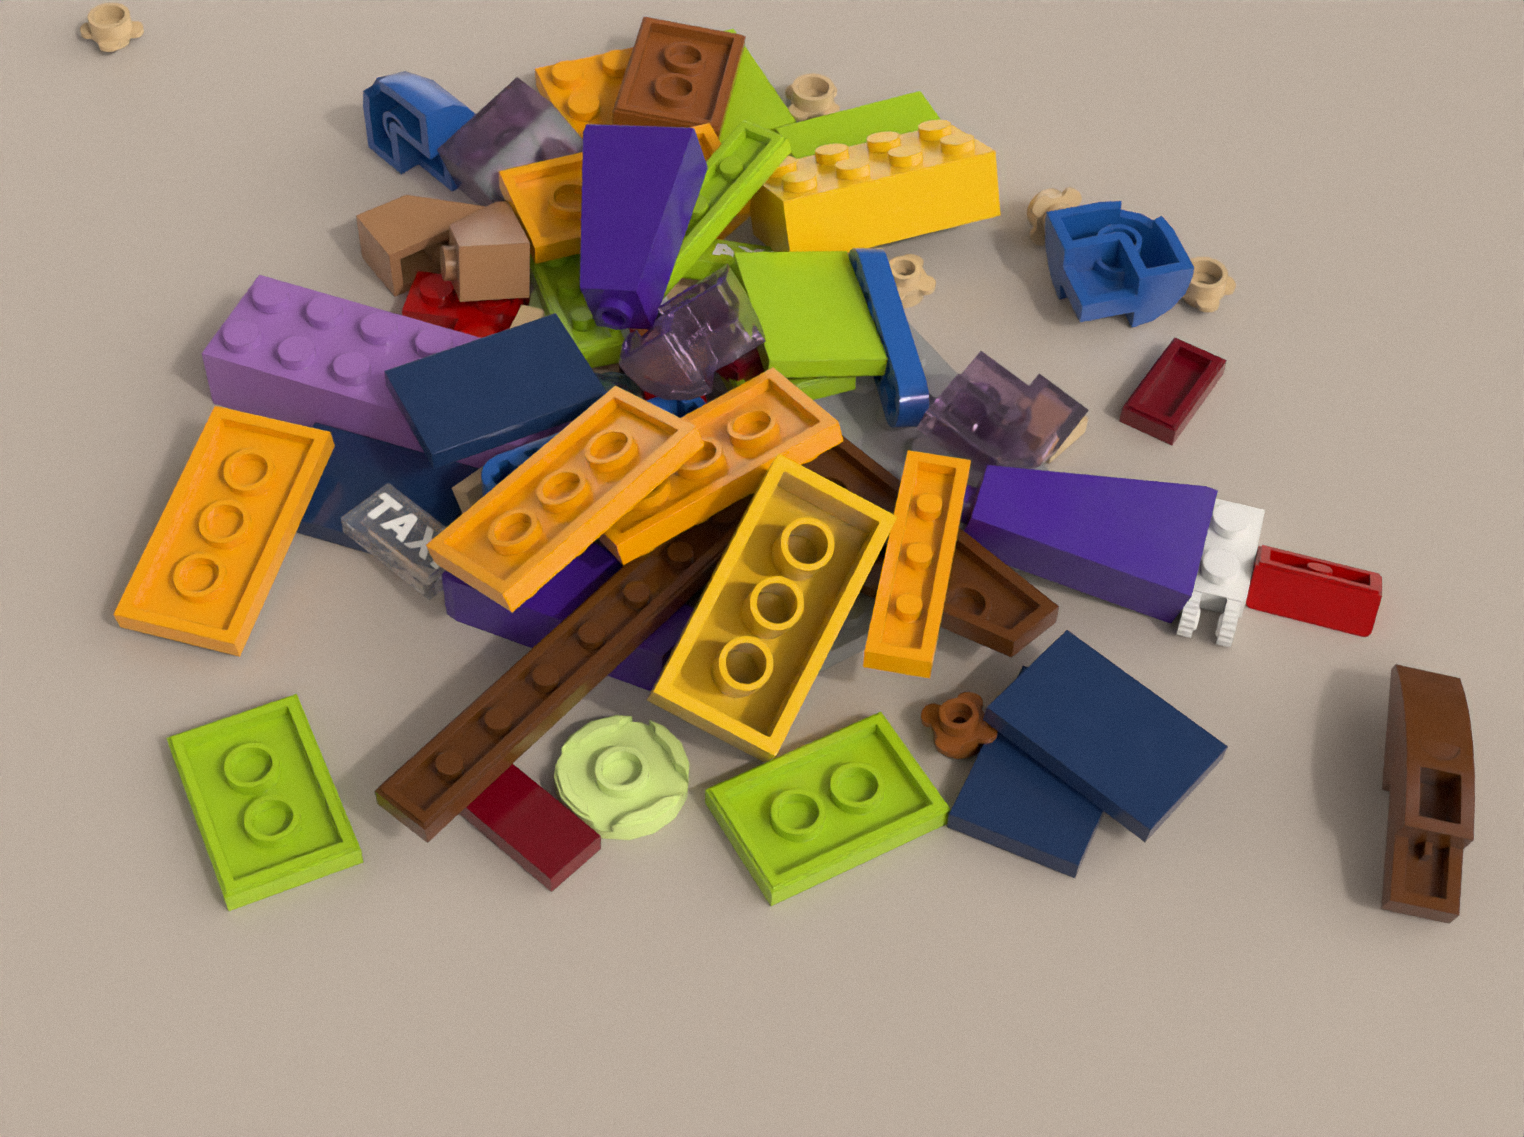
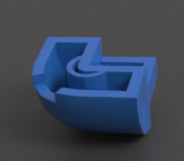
M407 71L377 77L371 87L363 90V111L368 147L401 174L420 165L452 192L469 183L467 162L469 147L466 139L483 131L478 115L434 80Z
M1122 201L1096 202L1046 212L1045 247L1051 280L1058 299H1069L1080 323L1125 314L1131 328L1151 322L1172 309L1184 296L1192 280L1194 266L1174 229L1162 215L1152 220L1143 214L1122 210Z

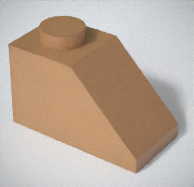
M404 195L356 215L362 258L394 297L410 291L417 271L441 274L440 248L441 246H450L449 225L484 208V206Z
M496 201L449 225L450 246H441L440 248L441 274L444 282L451 281L460 302L530 298V242L508 201Z

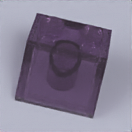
M516 77L442 144L437 151L458 189L478 205L486 207L496 201H505L499 188L498 171L583 152V139L550 101Z

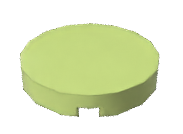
M613 715L590 721L568 737L561 748L562 754L555 765L554 786L558 801L597 832L602 839L632 840L654 834L676 818L688 797L689 761L682 743L665 726L649 720V725L642 722H633L632 716Z

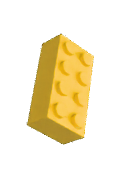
M930 120L919 124L918 131L901 135L897 132H879L868 136L867 143L850 147L845 144H827L816 148L815 155L798 159L787 156L750 199L753 235L766 246H770L774 252L847 251L849 253L852 248H871L1000 216L996 151L975 139L973 135L967 134L953 126L950 121Z
M778 453L761 480L653 686L647 701L764 763L776 757L897 516Z

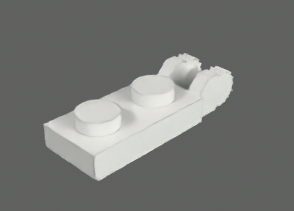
M1216 498L1192 597L1182 609L1177 635L1191 638L1192 632L1197 629L1201 613L1199 608L1222 613L1219 616L1215 632L1217 636L1216 644L1231 647L1238 618L1242 617L1247 600L1265 510Z

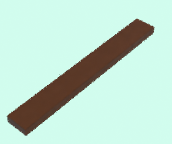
M755 493L747 495L712 515L705 522L694 525L662 543L650 553L639 556L625 564L374 791L377 804L428 843L710 580Z

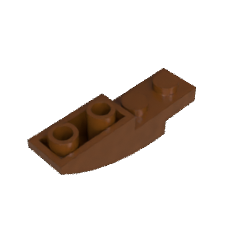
M1395 664L1391 669L1382 778V790L1390 792L1381 909L1450 924L1460 915L1463 849L1474 841L1475 766L1467 699L1461 679L1458 677Z

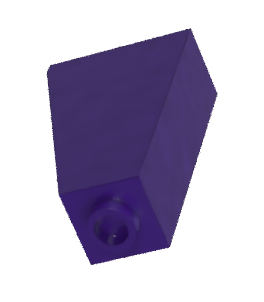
M586 124L583 131L580 289L596 326L615 330H624L626 328L653 329L708 169L694 128Z
M987 465L976 487L967 484L960 523H963L962 530L1008 566L1171 624L1192 597L1218 490L1200 485Z
M593 542L581 555L573 559L513 613L445 570L441 576L446 614L458 622L533 648L624 565L612 553L596 542ZM685 603L607 676L651 691L694 608Z

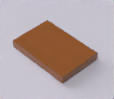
M643 17L612 111L611 125L690 128L710 123L720 141L744 52L746 36Z

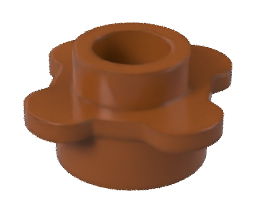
M973 692L960 693L957 698L949 699L942 705L936 703L928 704L921 711V723L925 727L932 729L936 750L949 758L966 759L975 756L981 751L984 744L992 743L998 736V731L983 721L985 714L982 710L983 699L980 695Z

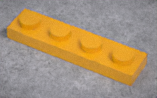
M907 451L894 511L897 519L889 534L864 650V668L930 679L969 479L971 460Z

